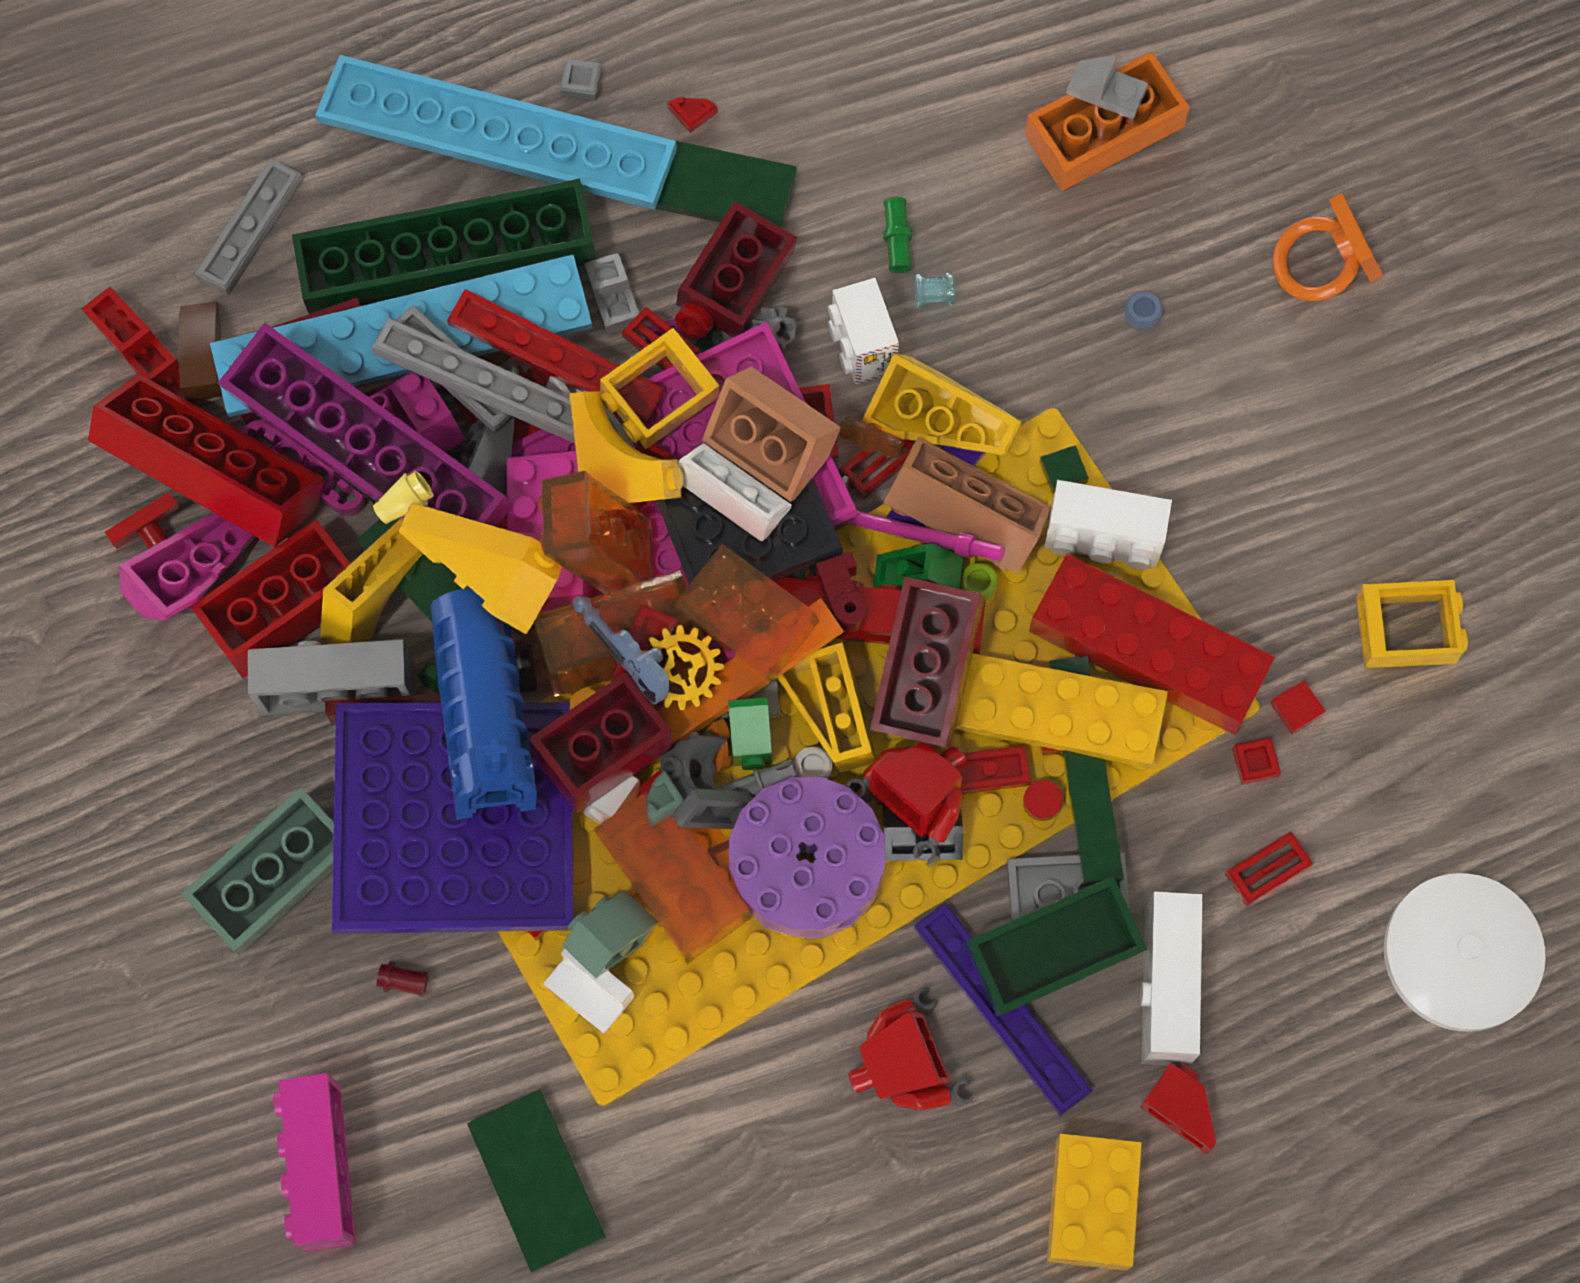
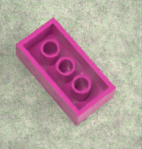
M576 451L507 458V499L513 506L507 513V530L533 537L566 557L557 582L538 614L575 611L572 603L576 596L587 597L594 608L593 507L582 508Z
M328 1073L278 1080L279 1092H274L273 1102L276 1116H282L283 1132L277 1133V1147L279 1156L285 1157L287 1173L281 1174L282 1195L284 1198H289L290 1214L284 1217L286 1237L288 1240L293 1239L294 1246L307 1252L356 1245L341 1085Z

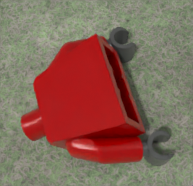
M920 742L912 747L885 749L863 772L864 777L862 780L852 779L848 781L846 787L851 788L855 793L858 789L862 788L859 797L866 804L871 802L874 794L921 838L927 833L929 836L928 840L917 843L913 853L914 857L919 859L924 849L931 848L932 855L926 865L932 867L940 859V851L937 848L939 842H945L959 816L963 800V794L960 790L963 777L958 770L965 766L966 759L957 747L951 746L940 755L928 743Z
M922 987L918 989L912 1001L905 999L880 1011L867 1032V1041L859 1046L865 1064L848 1073L850 1083L857 1093L874 1087L880 1099H891L897 1107L920 1111L949 1106L950 1102L958 1106H964L973 1101L974 1097L964 1100L957 1094L959 1086L971 1084L968 1080H960L954 1083L950 1089L946 1087V1085L951 1083V1080L925 1019L926 1015L934 1011L937 1001L931 1005H923L919 1001L920 997H924L929 993V988Z

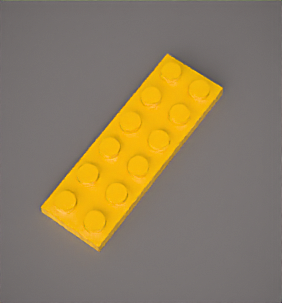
M972 654L955 729L1153 769L1168 691Z

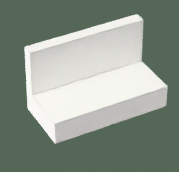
M564 949L561 952L562 962L543 984L605 1034L635 998L633 991L609 971L595 978Z

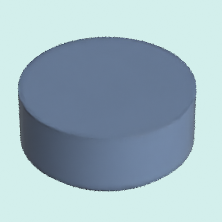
M1147 291L1134 293L1126 303L1124 311L1126 321L1132 327L1139 330L1153 328L1159 322L1162 314L1160 299Z

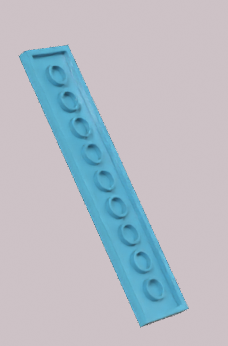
M339 55L315 114L319 123L549 183L580 178L583 192L652 210L656 208L677 150V144L674 140Z
M574 255L290 323L274 327L273 329L352 386H359L412 372L372 354V347L387 319L396 320L412 305L463 351L474 356L500 351L448 325L447 319L464 289L558 336L592 328V322ZM257 332L210 343L219 380ZM221 387L226 412L229 417L253 412Z

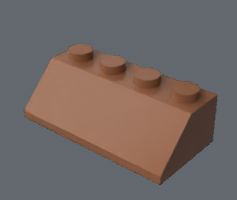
M920 437L916 439L884 500V503L891 506L894 512L902 516H910L923 523L926 528L955 535L963 532L977 536L979 541L1003 546L1005 551L1002 560L996 561L991 559V561L997 567L1003 570H1011L1017 574L1036 544L1051 508Z

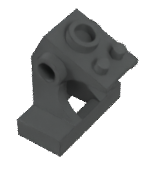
M692 732L689 734L690 739L676 742L671 751L659 757L661 773L666 771L684 799L672 817L679 828L733 829L740 811L753 798L748 791L720 790L713 781L715 764L712 760L725 743V737H713L712 733L699 736L698 732Z

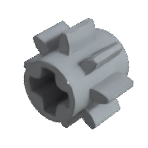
M774 305L773 308L762 306L761 312L751 320V329L768 322L780 350H786V344L795 338L796 327L794 322L796 319L786 316L787 308Z

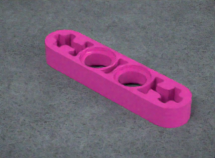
M253 421L244 427L242 432L250 437L254 435L261 437L264 434L267 442L273 446V450L281 454L286 451L297 452L299 454L297 463L312 472L316 470L326 471L328 479L323 484L320 496L322 503L343 516H354L363 510L366 498L335 475L333 473L334 470L279 430L263 421ZM336 484L338 489L347 495L354 491L353 494L356 500L353 503L347 500L342 504L343 501L340 495L334 491Z

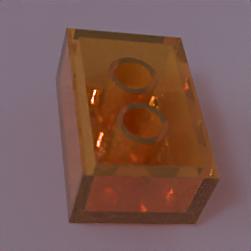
M723 544L720 545L674 604L682 617L709 635L713 640L771 683H773L819 623L813 610Z

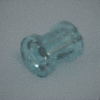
M946 272L944 276L922 277L921 274H915L914 295L916 307H922L924 303L946 302L947 305H953L954 285L952 272Z

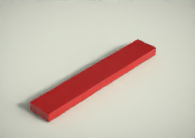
M464 289L447 319L448 325L582 392L600 391V379L619 367ZM637 376L619 389L618 392L639 419L648 424L665 393V389Z

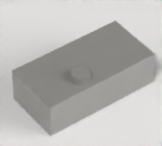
M403 639L321 645L317 641H302L295 647L248 650V695L263 716L336 711V703H415L414 661Z

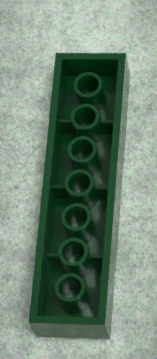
M580 178L292 234L302 298L309 314L358 298L360 306L570 255H574L576 266L596 260Z

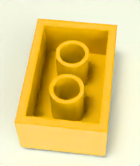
M1060 1134L1058 1136L1055 1148L1047 1262L1127 1271L1133 1267L1142 1142Z

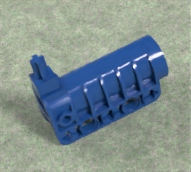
M471 588L446 593L435 599L430 606L434 654L456 820L472 818V813H476L478 808L516 804L519 812L532 811L536 809L537 796L533 764L530 752L528 751L527 727L524 723L523 698L520 694L519 670L516 666V649L512 638L511 626L491 615L481 605L485 600Z

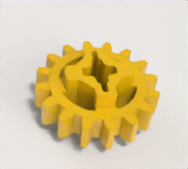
M677 625L676 634L671 635L666 628H663L662 635L664 639L658 641L656 638L650 637L649 641L653 647L658 648L660 651L665 648L668 656L664 667L661 668L665 671L668 680L680 684L684 691L682 694L669 691L664 699V707L668 708L673 700L678 701L680 710L685 709L686 701L691 700L698 707L700 706L698 696L703 693L706 697L711 698L713 694L708 688L709 685L721 684V680L714 676V671L724 669V665L714 662L713 659L721 653L720 649L714 648L709 650L707 646L712 638L707 635L699 640L697 638L698 628L693 627L689 635L684 634L682 625ZM677 641L690 642L699 647L701 651L693 654L684 652L680 649ZM673 650L676 651L677 656L684 662L691 661L692 666L687 668L689 684H686L684 678H681L678 673L671 674L670 669L675 666ZM707 664L706 676L700 686L697 687L694 678L698 668Z

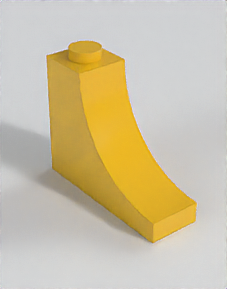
M601 391L570 393L582 508L681 498L683 474L678 467L677 459L668 460L651 457L639 452L626 443L608 419L600 396Z
M401 519L323 589L320 638L328 644L368 642L375 634L377 622L391 594L409 569L423 555L418 548L398 531L403 522Z

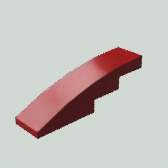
M108 287L81 308L84 314L136 374L148 378L186 400L180 389L178 361L111 287ZM204 399L191 400L188 402L196 406Z

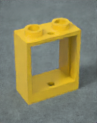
M672 328L600 379V396L605 408L611 414L617 412L624 421L622 427L627 436L634 443L640 441L645 449H647L717 399L719 384L675 329ZM666 356L697 395L653 427L647 429L618 390Z
M1455 580L1363 584L1356 595L1364 668L1456 664L1464 651L1467 650V632L1465 628L1461 629L1459 615L1463 612V599L1461 593L1456 592ZM1438 601L1444 648L1386 651L1381 604Z

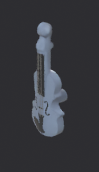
M576 596L572 603L575 611L583 614L585 624L590 627L607 647L614 659L628 672L647 700L652 704H657L664 700L669 692V680L665 671L657 664L663 660L660 650L654 647L643 653L639 648V644L633 640L626 630L614 633L600 616V610L593 608L587 597Z

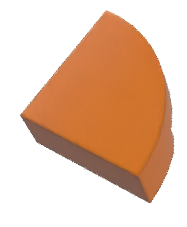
M724 719L712 723L704 733H712L713 737H725L726 739L712 760L717 773L727 770L732 761V754L728 752L727 739L731 737L726 722Z

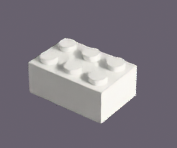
M1057 480L1044 548L1051 549L1054 554L1065 556L1066 554L1071 556L1074 554L1089 556L1092 561L1098 563H1110L1113 560L1127 563V566L1138 570H1146L1149 567L1156 568L1166 540L1172 500Z

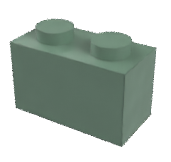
M623 890L611 899L608 896L603 897L594 906L591 913L587 914L583 911L578 914L569 924L568 929L571 933L562 946L590 974L598 978L639 949L658 921L627 891Z

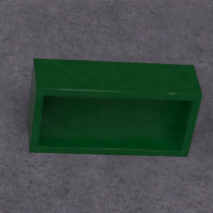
M1114 876L974 937L964 944L996 1017L1147 950Z

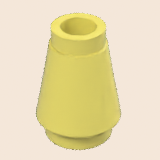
M417 471L410 475L404 473L379 501L373 505V508L382 522L388 524L392 520L394 521L405 516L412 503L427 506L428 500L434 495L429 484Z

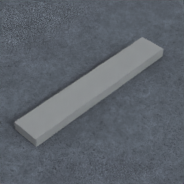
M391 318L387 319L372 347V354L575 444L570 398Z

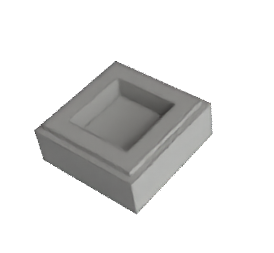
M566 59L560 87L561 96L596 101L602 72L601 63Z

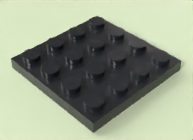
M749 474L791 504V509L763 541L758 540L684 486L681 488V498L656 500L701 612L843 552L813 478H811L796 499L790 502Z

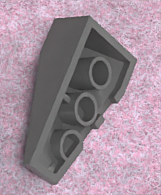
M515 366L505 369L519 375V369ZM511 416L495 432L478 419L476 423L468 428L465 434L462 433L465 441L458 444L461 450L455 460L504 495L507 489V458H511L515 417Z

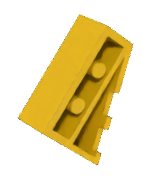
M843 642L818 649L778 677L840 772L869 765L876 759L851 658Z

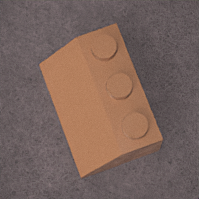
M749 367L726 378L702 441L791 502L796 499L828 459L841 427L755 368Z

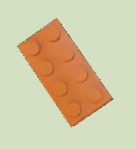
M1152 51L1115 69L1148 83L1146 93L1133 120L1068 94L1028 115L1025 137L1061 191L1078 184L1184 128L1190 106Z

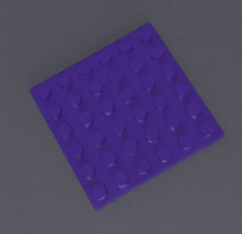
M523 702L528 751L530 752L537 792L536 809L519 812L516 804L478 808L476 813H472V818L456 820L441 703H336L332 933L570 931L568 926L573 920L572 807L533 757L529 743L531 736L570 710V702Z

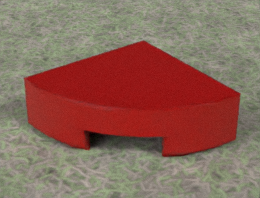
M684 96L667 102L670 112L689 133L718 113L717 106L705 98H684Z

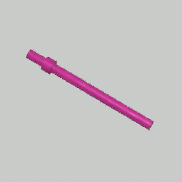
M857 511L859 515L842 522L927 544L933 543L940 547L954 550L956 555L968 558L976 555L1001 561L1005 551L1003 546L979 541L975 535L963 532L959 535L950 534Z

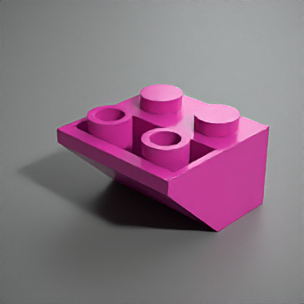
M411 372L369 397L444 452L465 441L452 413L430 380L424 376Z

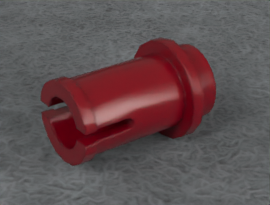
M392 961L389 964L382 963L379 968L376 986L383 988V992L386 993L391 989L424 997L429 972L397 967L395 962Z

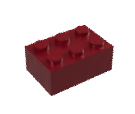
M734 201L679 287L676 305L682 307L685 303L697 304L709 312L714 321L713 326L733 338L744 333L793 255L798 237Z
M625 672L531 736L529 743L533 757L578 814L673 747L672 730Z

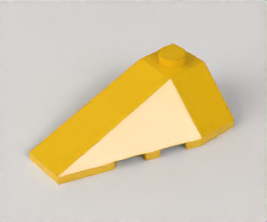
M893 354L862 419L863 422L893 438L916 441L920 437L931 444L998 455L1006 454L1022 422L939 371L911 356Z
M412 503L408 508L398 530L433 563H443L455 573L457 577L454 582L463 590L469 586L485 601L481 606L491 615L524 634L531 628L557 582L566 558L552 547L539 542L533 537Z

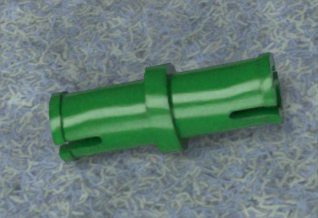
M890 197L883 201L886 220L883 240L888 245V268L891 273H905L912 269L909 249L912 230L907 225V203L903 197Z

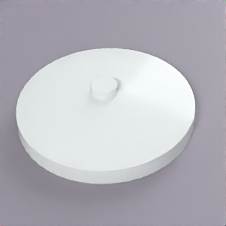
M1455 873L1438 876L1420 884L1399 903L1387 925L1384 939V959L1388 976L1396 992L1416 1014L1439 1027L1455 1031L1473 1032L1499 1026L1513 1018L1529 1004L1536 994L1543 977L1545 946L1536 918L1528 906L1514 892L1499 882L1480 875Z

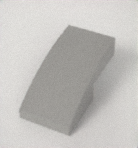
M619 253L584 263L607 335L622 331L639 314Z

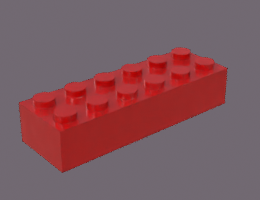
M137 374L93 406L88 436L89 442L273 547L280 544L317 513L325 478L140 374Z
M1069 554L1065 555L1032 617L1029 628L1030 633L1078 657L1088 656L1090 663L1134 685L1168 691L1167 702L1233 735H1236L1275 659V656Z

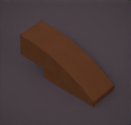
M217 301L180 306L178 327L180 389L187 401L222 396L210 346L212 342L221 341Z

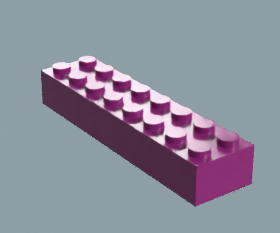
M265 322L218 381V384L233 398L376 502L404 473L410 475L417 471L429 484L434 495L428 500V505L425 507L498 527L513 507L501 492Z

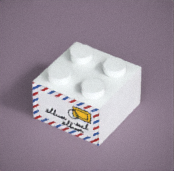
M876 278L833 290V303L828 306L831 319L828 321V327L833 342L840 341L842 353H839L844 373H851L855 385L883 377L893 354H898L899 341Z

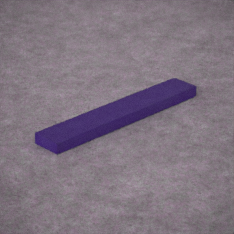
M946 903L914 925L915 931L1060 1117L1093 1091L1026 1005L996 1017L964 945L966 941L973 937Z

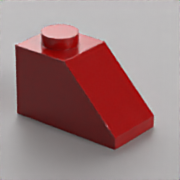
M1170 1063L1140 1108L1207 1155L1216 1145V1138L1205 1086L1198 1082L1200 1077L1191 1068L1184 1064H1179L1177 1067Z

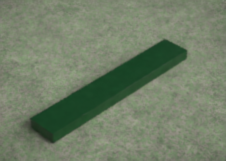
M1088 656L1049 661V668L1091 676ZM1064 750L1062 752L1083 885H1094L1114 876L1116 882H1121L1124 879L1105 759Z

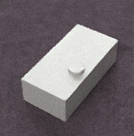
M1154 892L1145 907L1144 943L1147 950L1144 951V972L1140 991V1004L1143 1006L1141 1064L1169 1066L1172 1063L1175 1066L1184 1064L1189 1067L1200 1055L1202 894Z

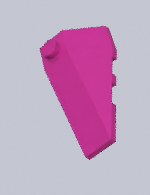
M212 513L119 565L120 593L142 617L167 620L196 603L256 536L216 513Z

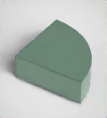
M666 771L654 780L647 795L646 812L651 826L673 815L684 801Z

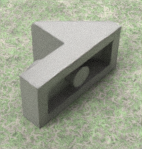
M1117 56L1080 60L1066 90V94L1133 120L1146 93L1148 83L1116 71Z

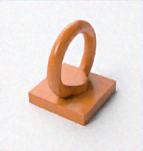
M1342 193L1329 199L1338 220L1324 216L1302 219L1291 225L1281 235L1275 246L1272 263L1274 275L1279 285L1295 298L1315 302L1335 297L1351 284L1357 274L1359 264L1362 266L1370 283L1384 276ZM1313 231L1331 233L1345 261L1340 274L1330 283L1319 287H1308L1298 283L1291 276L1287 266V257L1291 246L1298 238Z

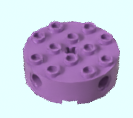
M790 777L762 789L740 811L729 837L730 878L742 906L763 927L791 937H804V939L825 938L851 927L873 905L885 872V837L872 808L851 788L823 777ZM806 852L808 855L814 853V862L809 863L806 859L800 861V854Z

